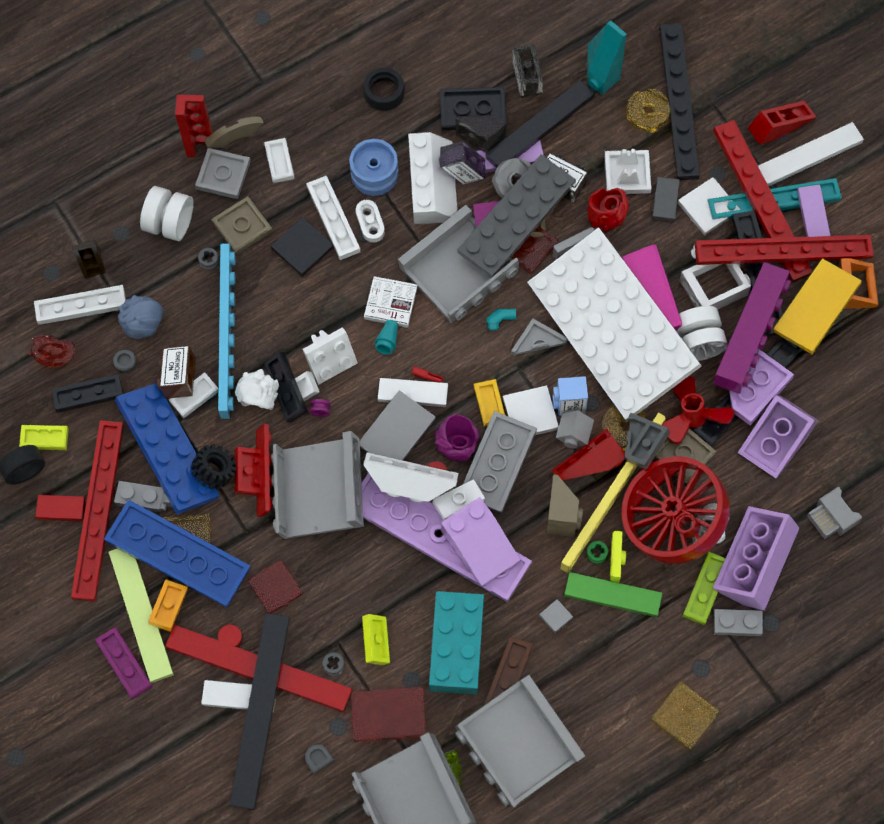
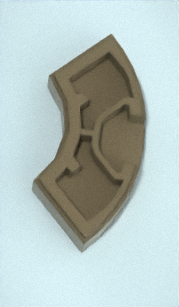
M261 117L237 120L238 124L228 128L223 126L216 130L205 140V143L209 148L224 149L229 143L237 139L252 136L264 122Z

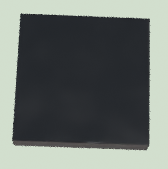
M303 217L271 245V249L302 277L334 248V245Z

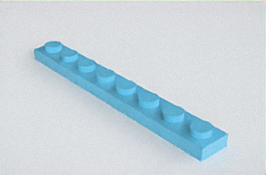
M220 244L218 412L221 419H230V411H234V397H230V389H234V376H230L231 368L235 366L234 355H231V347H235V336L231 334V327L235 326V314L231 313V306H235V293L231 292V285H235V272H232V265L236 264L235 252H231L230 244Z

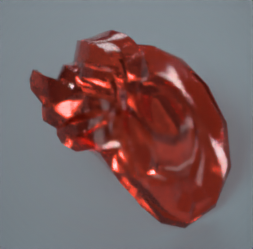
M40 335L32 337L35 343L29 351V355L39 364L46 367L63 366L72 359L75 353V345L69 340L56 339L53 335Z

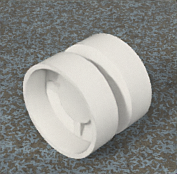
M153 186L147 194L142 208L141 230L155 235L162 231L163 236L176 241L182 240L191 221L193 198L178 192L172 196L170 190Z

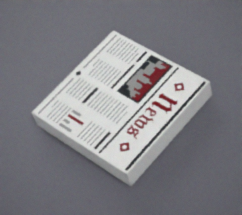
M374 276L364 320L385 323L386 320H394L400 327L408 328L418 288L417 284Z

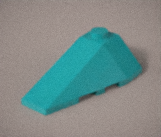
M611 20L588 43L587 82L594 91H598L602 95L621 79L627 35Z

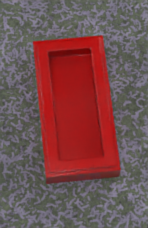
M38 495L35 517L37 520L83 521L86 499L79 496Z

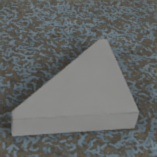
M532 318L511 350V354L515 356L565 345L568 339Z

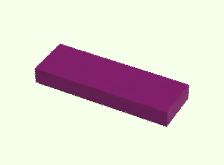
M116 627L95 639L132 700L153 687Z

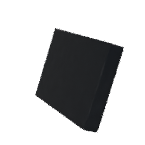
M505 87L440 89L441 131L506 129Z

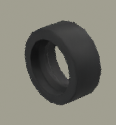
M378 68L366 76L364 80V97L372 108L379 111H389L401 104L404 98V81L396 70ZM379 81H390L397 87L396 93L387 98H379L371 90L372 86Z
M35 445L21 446L12 450L0 460V473L7 484H20L39 474L45 466V460Z

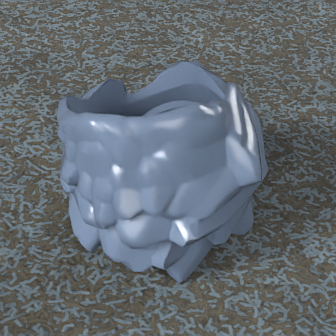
M133 295L131 299L125 300L118 308L120 311L118 322L122 327L123 333L130 338L142 339L152 337L163 320L164 309L156 300L150 297Z

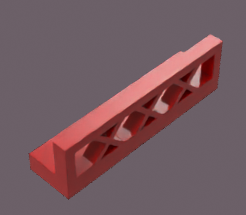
M177 95L175 116L187 157H195L196 145L206 144L205 140L213 133L204 95Z

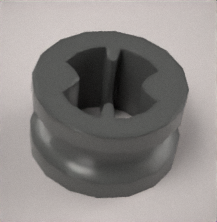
M204 248L198 254L199 265L203 269L212 270L218 265V254L214 249ZM209 255L210 258L213 256L212 262L208 263L207 260L205 261V256Z
M329 653L322 661L325 673L330 676L340 675L345 668L344 660L338 653ZM334 659V662L336 659L339 661L337 663L338 668L335 670L333 667L331 669L328 668L330 666L329 661Z

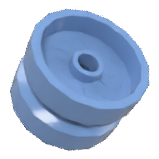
M369 139L357 144L351 151L349 158L351 178L357 190L371 196L383 195L392 190L397 183L399 171L397 154L390 144L384 140Z

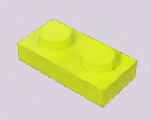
M372 614L362 616L366 663L389 664L390 656L386 617Z

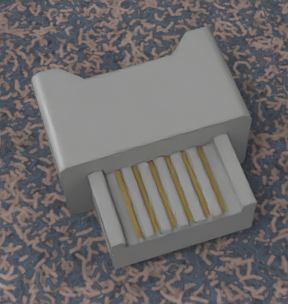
M839 487L820 498L816 504L817 508L807 515L824 539L835 532L841 536L858 525L862 520V516L857 512H852L841 498L842 490Z

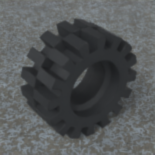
M211 444L210 447L206 445L200 449L192 461V475H197L195 479L197 482L203 481L202 486L205 487L208 484L209 489L225 487L237 469L235 467L236 461H232L234 456H228L229 451L227 449L222 451V446L220 445L217 448L215 444ZM207 462L217 465L221 472L211 469Z

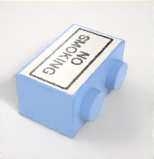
M586 376L558 378L557 387H553L554 395H552L553 408L558 409V417L562 416V413L576 410L586 414L588 402Z

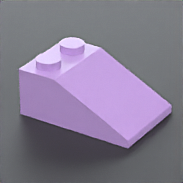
M775 395L738 453L773 477L778 478L806 441L819 420L781 395Z
M481 497L441 522V532L481 587L520 562V558Z

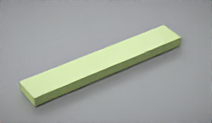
M120 549L109 551L150 682L154 683L173 676L174 674L159 628L148 624L153 609L136 558Z

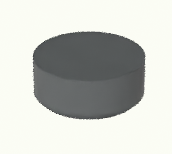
M120 350L115 354L113 363L116 370L120 373H130L135 369L137 360L132 351Z

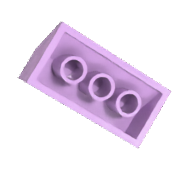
M748 506L713 589L744 606L765 610L799 531V527L789 514Z

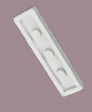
M327 176L306 183L310 196L339 259L342 260L360 253V247Z
M119 285L34 301L37 323L41 325L119 310L118 308L126 300L124 287Z

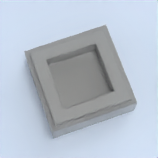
M558 599L539 614V617L554 633L558 632L573 619V616Z

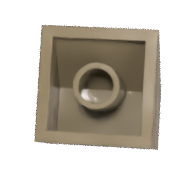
M553 475L547 534L575 537L576 529L580 530L583 509L578 508L579 499L558 475Z

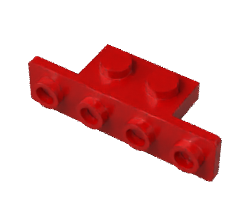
M263 424L256 430V449L237 447L234 450L235 467L237 468L235 472V493L257 496V517L260 518L269 513L272 508V498L270 497L272 477L269 475V467L271 465V454L269 453L271 433L269 432L268 424Z

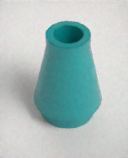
M386 320L384 327L374 341L375 349L381 354L389 355L396 349L399 324L394 320Z

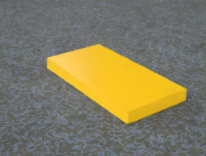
M822 258L774 327L773 332L813 354L861 285L862 280Z

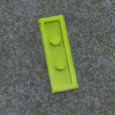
M708 552L682 617L705 626L718 594L713 587L726 558Z

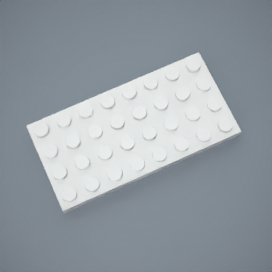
M599 227L527 282L626 421H629L630 413L639 414L702 366Z

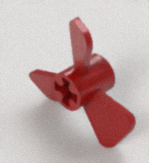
M687 377L674 387V394L681 401L683 413L664 422L662 426L667 427L670 431L667 438L673 444H680L690 427H700L707 419L721 424H729L734 417V410L729 407L705 408L703 397L696 393L695 379Z

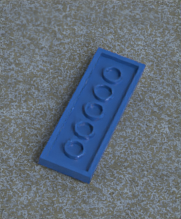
M157 383L116 396L115 402L176 515L218 500L219 493L215 487L209 489L208 484L205 487L202 486L203 481L197 482L195 480L197 475H192L193 469H191V465L197 454L162 390L158 389Z
M129 499L104 538V541L226 608L251 569V566Z

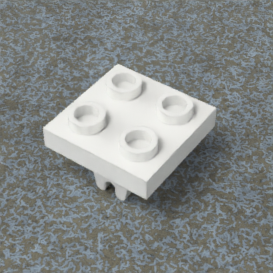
M623 149L622 151H605L606 191L620 188L626 194L651 193L649 150L631 149V151H626V149Z
M343 327L329 335L323 330L319 331V337H316V335L311 336L313 344L303 349L318 385L358 363L348 335Z

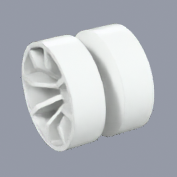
M700 306L679 314L682 326L676 332L698 361L713 358L727 349L728 343L724 330L720 328L722 323L716 307Z

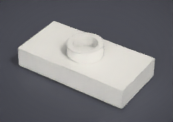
M473 479L433 499L432 503L444 521L479 497L485 502V497Z

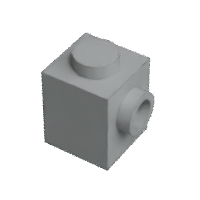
M579 410L562 413L556 438L562 441L566 447L572 449L588 445L594 420Z

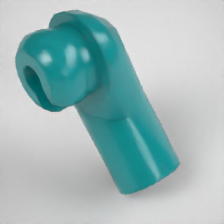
M516 309L495 310L486 319L488 323L487 328L489 330H498L499 322L502 320H516Z

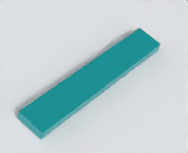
M836 178L770 189L781 211L800 208L797 193L799 187L820 185L824 204L837 202L842 198ZM745 193L708 199L712 220L726 217L732 219L733 214L753 211ZM729 201L727 204L729 210H734L736 205L740 210L716 214L714 203Z

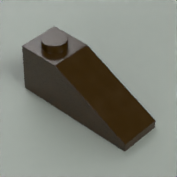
M96 240L84 241L81 244L72 246L85 279L106 273L101 251Z

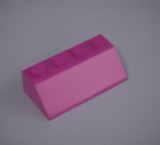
M650 245L623 256L624 262L677 331L682 326V322L657 246Z

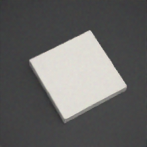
M714 177L678 200V205L704 236L729 220V217L712 220L708 199L729 196ZM729 201L714 203L716 214L740 209L736 205L734 210H729L727 208Z
M547 386L503 396L507 416L536 427L537 432L535 435L558 430L559 426Z

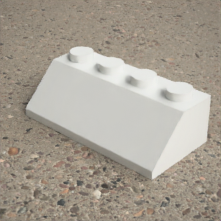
M431 132L408 134L414 224L444 223L457 212L455 178L442 168L454 164V157L442 148L453 143Z

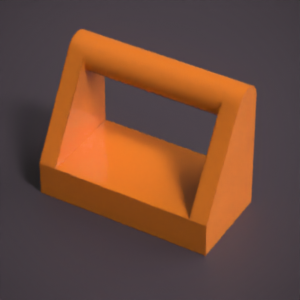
M851 258L841 259L838 267L852 275L854 271L866 272L868 298L853 295L844 309L878 307L874 264Z

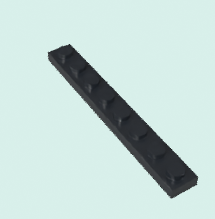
M682 23L660 25V37L676 175L679 181L699 179L700 173Z

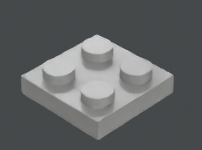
M208 148L195 184L196 190L238 199L251 162L250 157Z

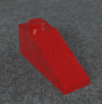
M801 101L761 111L749 125L748 129L760 145L779 139L813 121L816 116L807 103Z
M606 429L588 442V445H584L555 467L552 472L563 481L608 471L613 467L620 466L624 462L625 451L609 430Z

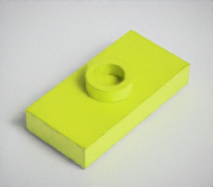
M22 425L19 447L35 445L39 450H67L69 428L68 426Z
M614 531L611 538L610 581L619 583L621 565L626 563V551H622V532Z

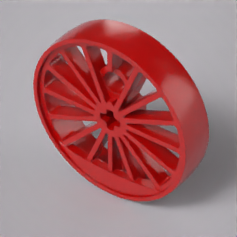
M683 456L663 458L651 463L647 470L642 469L629 484L622 502V522L632 543L646 556L668 564L690 562L710 551L722 537L730 514L728 494L719 477L700 461ZM686 470H696L683 492ZM679 472L675 496L671 477ZM701 475H707L709 479L691 494ZM665 481L670 497H667L659 487ZM714 485L715 494L696 500ZM657 489L665 500L662 502L649 495ZM647 499L661 506V508L638 506ZM717 501L716 509H695ZM635 513L657 514L634 523ZM693 515H711L715 517L710 525L695 518ZM689 521H693L691 528L684 530V525ZM656 523L640 538L638 537L637 529ZM701 526L708 529L702 537L698 535ZM662 529L652 548L644 545L645 542ZM678 530L683 549L674 551ZM670 531L668 551H659ZM696 537L697 541L688 546L687 538Z

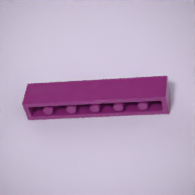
M766 262L763 263L717 370L714 385L738 394L741 393L743 386L748 387L752 377L749 371L751 367L756 368L760 358L757 352L759 348L764 349L768 339L765 333L773 328L776 319L773 317V314L781 309L784 300L781 299L782 293L787 294L791 281L788 280L790 271Z

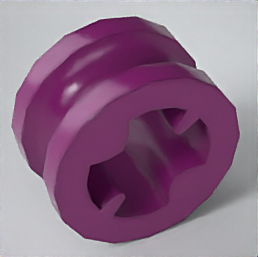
M314 399L310 402V405L313 407L310 409L311 415L316 417H327L330 415L328 408L331 407V402L323 399Z

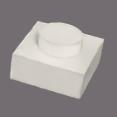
M306 371L295 378L304 401L319 393L312 372Z

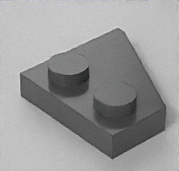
M630 413L625 459L627 462L647 470L670 434V431L665 426Z

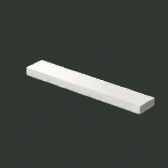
M852 122L769 160L758 167L768 186H771L863 143L864 139Z

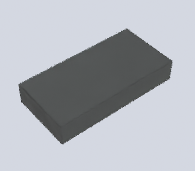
M657 177L652 220L675 221L679 179Z

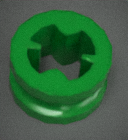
M601 541L590 543L587 549L588 560L593 564L605 562L608 555L606 544ZM595 548H600V552H604L600 554L599 558L595 557V554H591Z

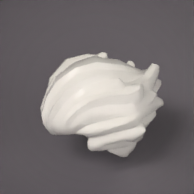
M263 369L249 374L245 372L237 383L235 394L242 406L256 405L260 408L272 410L278 395L279 383L277 379L273 380L270 375H264Z

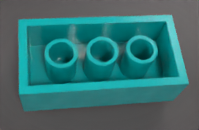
M436 591L429 680L430 692L478 695L484 594Z

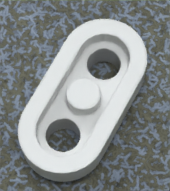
M371 200L359 202L356 206V216L363 237L372 243L380 241L384 237L385 231L377 205ZM365 212L371 213L368 216L364 215ZM373 230L377 231V233L374 235L370 234V232Z

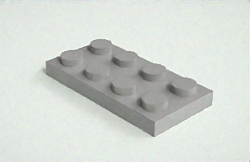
M494 411L463 484L474 479L485 497L484 503L486 506L502 514L537 432V428Z

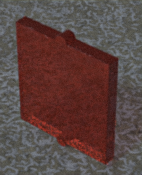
M282 560L267 569L263 568L262 572L248 580L269 614L283 606L287 607L291 601L303 594Z

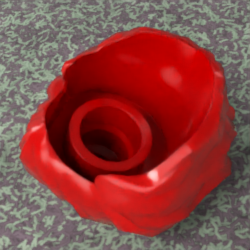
M603 188L596 190L590 196L587 211L588 220L593 228L597 229L599 227L601 231L606 233L623 225L629 210L626 192L620 188H613L607 191Z

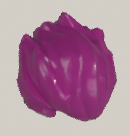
M452 414L439 425L438 430H435L436 441L434 444L437 445V451L444 454L450 460L457 462L468 461L476 449L477 441L479 440V430L469 418L460 414Z

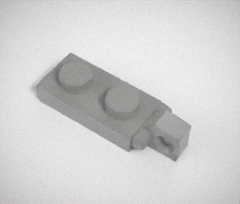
M124 481L118 482L114 499L116 506L124 507L129 499L143 508L154 512L166 511V507H172L162 487Z

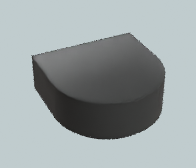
M319 744L312 745L305 753L306 763L314 775L334 762L329 751Z

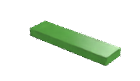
M569 572L564 597L657 617L662 593Z

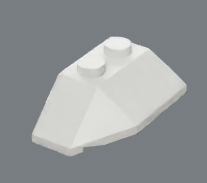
M368 452L364 460V467L380 490L392 497L403 496L410 498L414 502H429L452 489L457 484L458 473L374 455Z

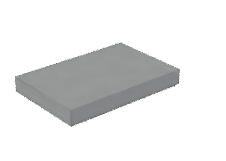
M399 390L359 441L360 448L374 455L404 461L435 421L436 417Z

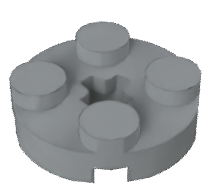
M517 158L503 161L497 167L495 175L492 177V183L501 198L514 186L512 184V176H518L520 179L531 166L528 161Z

